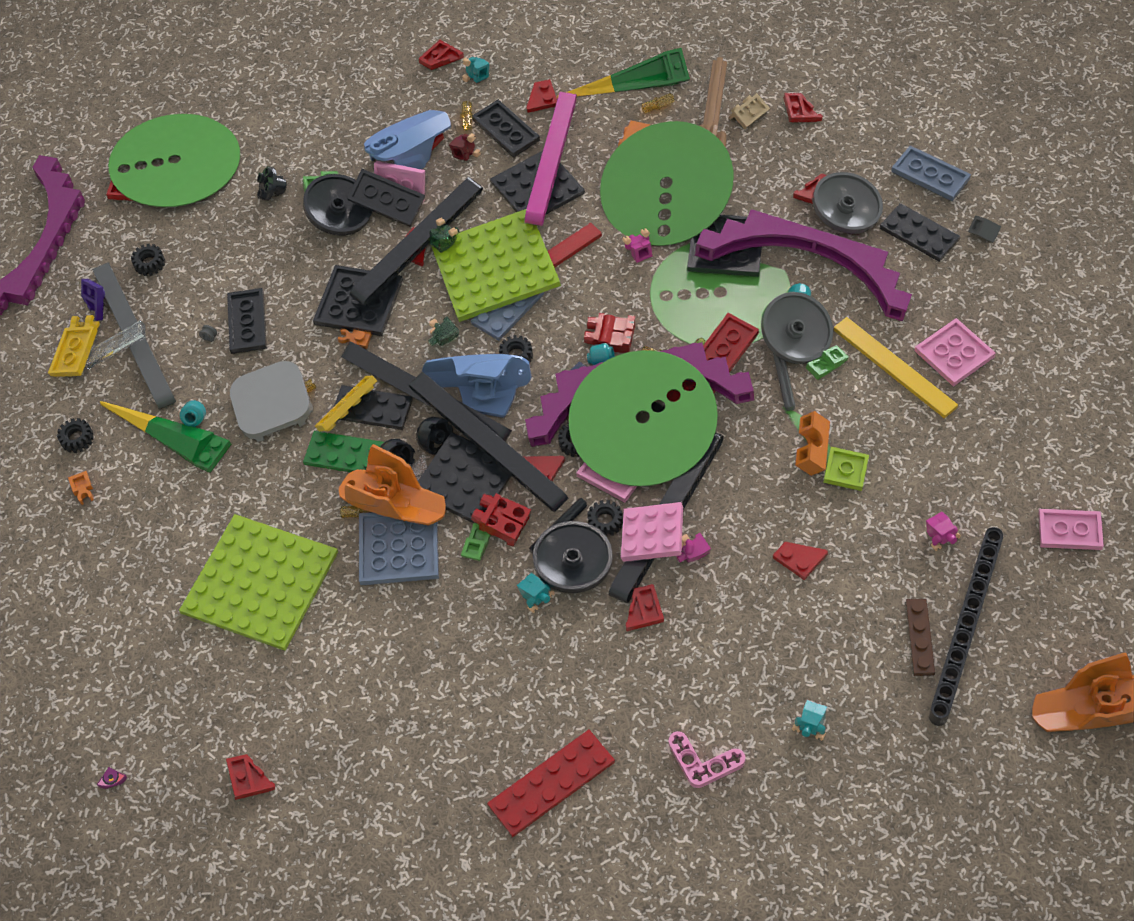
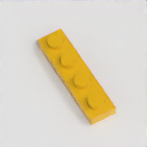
M365 376L315 425L316 429L319 432L332 430L336 425L335 422L339 418H344L349 413L348 409L351 406L357 405L361 401L360 397L369 393L374 388L373 385L377 382L374 376Z

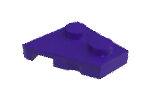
M88 278L81 279V297L86 302L88 309L95 311L94 319L102 321L105 291L102 286Z

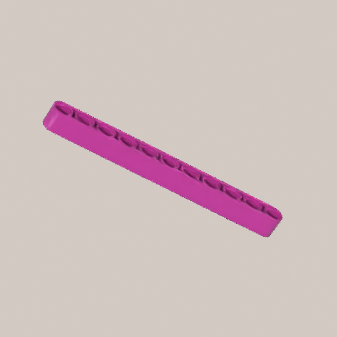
M561 91L559 93L526 209L525 223L543 226L575 109L577 94Z

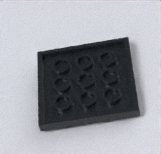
M543 151L490 178L491 184L516 212L527 209ZM561 163L558 167L546 215L585 194V189Z
M720 215L707 230L721 234L727 219L745 224L748 216ZM701 233L691 238L687 272L759 277L762 247H750L733 251L710 261L695 256L696 243Z
M335 265L314 316V325L347 329L348 331L359 330L371 332V335L383 336L402 285L403 277L397 275L366 306H363L349 296L352 288L370 270Z
M451 432L418 482L422 488L444 496L447 511L475 523L471 520L475 509L477 508L483 512L487 510V508L479 505L483 495L487 494L493 497L496 493L500 495L511 475L470 440Z

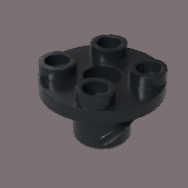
M267 166L262 173L258 174V199L269 201L274 193L277 196L284 194L287 182L283 176H277L274 167Z

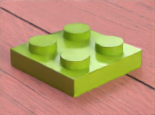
M831 447L823 483L862 491L869 455Z

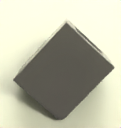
M975 215L968 232L994 242L1001 226L986 218Z

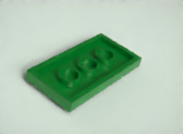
M314 431L303 463L308 466L344 472H352L357 469L366 470L370 447L373 444L380 447L384 442Z

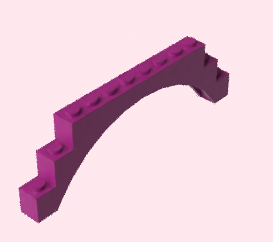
M39 155L32 167L48 195L49 210L42 235L31 253L13 271L0 280V316L8 308L9 302L28 306L30 301L34 299L35 291L41 286L42 279L45 273H48L52 260L56 258L59 247L63 245L66 234L70 232L73 221L78 218L80 208L85 205V199L81 190L73 189V182L69 174L62 173V167L58 158Z
M753 209L750 210L745 224L727 219L721 234L703 229L696 243L695 256L710 261L733 251L762 246L793 247L816 253L833 260L851 271L873 293L884 315L899 321L904 320L912 294L895 289L900 273L884 268L888 251Z
M702 342L659 351L672 354L690 363L704 376L711 389L717 391L733 403L740 404L754 401V390L749 372H739L735 375H730L726 357H716L707 361ZM602 363L588 367L583 366L570 371L564 370L555 374L558 393H548L540 396L543 415L525 419L531 447L551 443L562 423L569 417L571 402L579 385L592 370ZM687 379V380H686V381L695 382V381L692 380V379Z

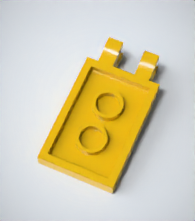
M86 315L85 323L79 322L80 318L78 316H72L70 327L64 329L49 368L48 374L50 376L82 375L98 331L97 328L100 326L99 321H93V315Z

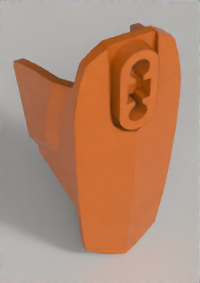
M374 444L369 450L366 470L357 469L348 473L339 486L340 498L347 503L386 517L431 525L445 516L446 503L444 496L422 488L411 466L404 459Z
M1127 653L1088 663L1084 668L1076 672L1066 687L1037 694L1032 706L1033 720L1047 732L1085 730L1133 723L1134 675L1131 672Z

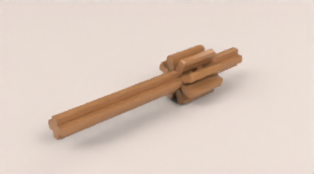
M717 57V60L712 62L703 124L699 126L713 133L726 147L727 135L725 131H717L727 61H723L722 57Z

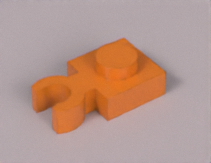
M341 329V335L346 336L338 337V342L344 344L351 341L367 349L372 335L371 332L353 330V333H350L347 329Z
M87 471L68 477L72 491L77 496L81 505L84 504L83 499L85 497H89L91 501L94 500L90 492L93 487Z

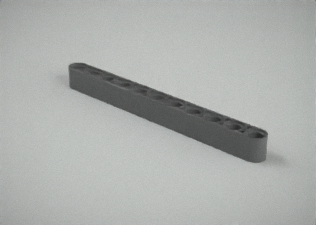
M109 262L93 268L95 277L105 291V298L158 409L160 410L175 403V398Z

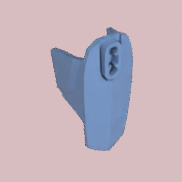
M429 110L417 114L371 136L364 143L365 152L369 154L371 161L375 159L381 161L393 159L396 165L423 169L430 160L435 137L451 128L450 119L446 112Z
M479 354L427 360L422 369V372L440 387H458L463 404L482 414L497 417L506 416L514 400L516 389L527 385L532 377L528 360L520 356L508 354Z

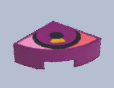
M108 767L97 783V786L109 789L121 785L126 781L127 777Z

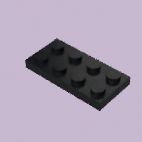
M499 99L472 115V120L513 158L540 141V136Z
M361 169L347 197V200L409 227L412 226L425 199L424 194L364 169Z
M901 203L880 224L879 228L938 262L960 240L958 234Z
M263 288L227 293L229 350L231 354L267 349Z
M341 385L334 406L354 387ZM371 390L360 397L361 401L357 405L351 406L348 409L349 413L344 418L338 419L403 430L413 398L412 396Z

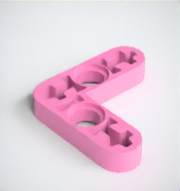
M673 732L669 737V747L688 782L695 788L704 787L741 769L745 764V754L740 749H731L701 763L684 733ZM675 738L682 740L683 751L680 752L679 745L674 744ZM690 755L694 758L692 764L687 765L682 762V758ZM733 755L740 757L739 763H736V761L730 762ZM714 764H719L723 767V770L720 773H714L711 767ZM705 768H707L708 774L710 775L709 778L708 775L705 774ZM694 774L703 775L702 781L693 780Z

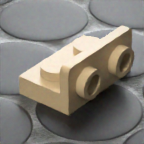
M756 93L753 97L749 95L742 101L744 104L741 106L739 104L731 110L732 114L729 116V119L735 118L746 129L770 108Z

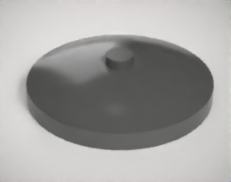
M836 172L823 177L816 185L812 196L813 207L818 217L832 229L843 233L858 234L870 230L876 225L883 211V201L876 187L865 178L853 173Z
M788 292L777 296L767 305L761 318V332L767 346L776 356L790 363L807 364L821 357L823 351L830 347L833 339V324L827 310L815 298L804 293Z

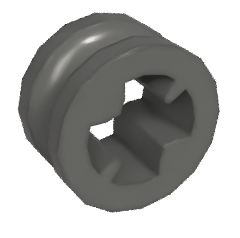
M204 325L199 332V336L203 340L213 342L214 337L217 336V331L209 325Z

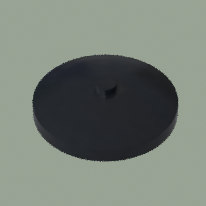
M327 174L320 176L308 185L304 193L303 209L306 217L316 228L328 234L345 236L362 230L369 222L372 211L347 200L356 180L346 175Z
M579 521L561 522L545 530L537 539L533 549V565L538 577L550 588L563 593H581L595 588L608 576L612 566V548L604 533L593 525Z

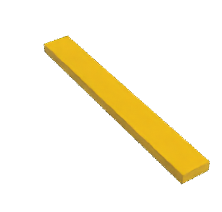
M848 317L834 326L833 331L944 419L958 408L956 402Z

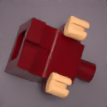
M473 133L470 135L462 134L449 144L453 158L467 161L470 155L480 156L481 152L479 149L474 151V140L476 137Z

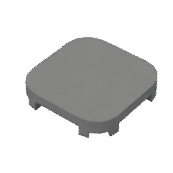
M290 361L277 362L245 374L233 382L230 388V398L238 425L245 437L256 439L257 442L264 441L265 435L297 423L299 427L306 424L305 420L313 412V406L304 383V377L296 364Z

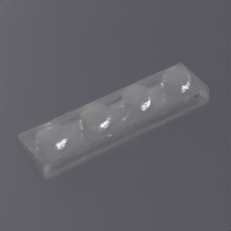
M140 320L91 348L85 368L89 370L104 360L113 357L118 352L127 349L134 343L141 341L146 337L145 324Z

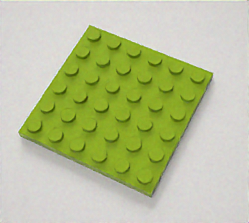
M526 209L430 243L459 322L561 286L537 225L525 223Z
M234 514L180 607L179 612L286 651L336 558L338 549Z

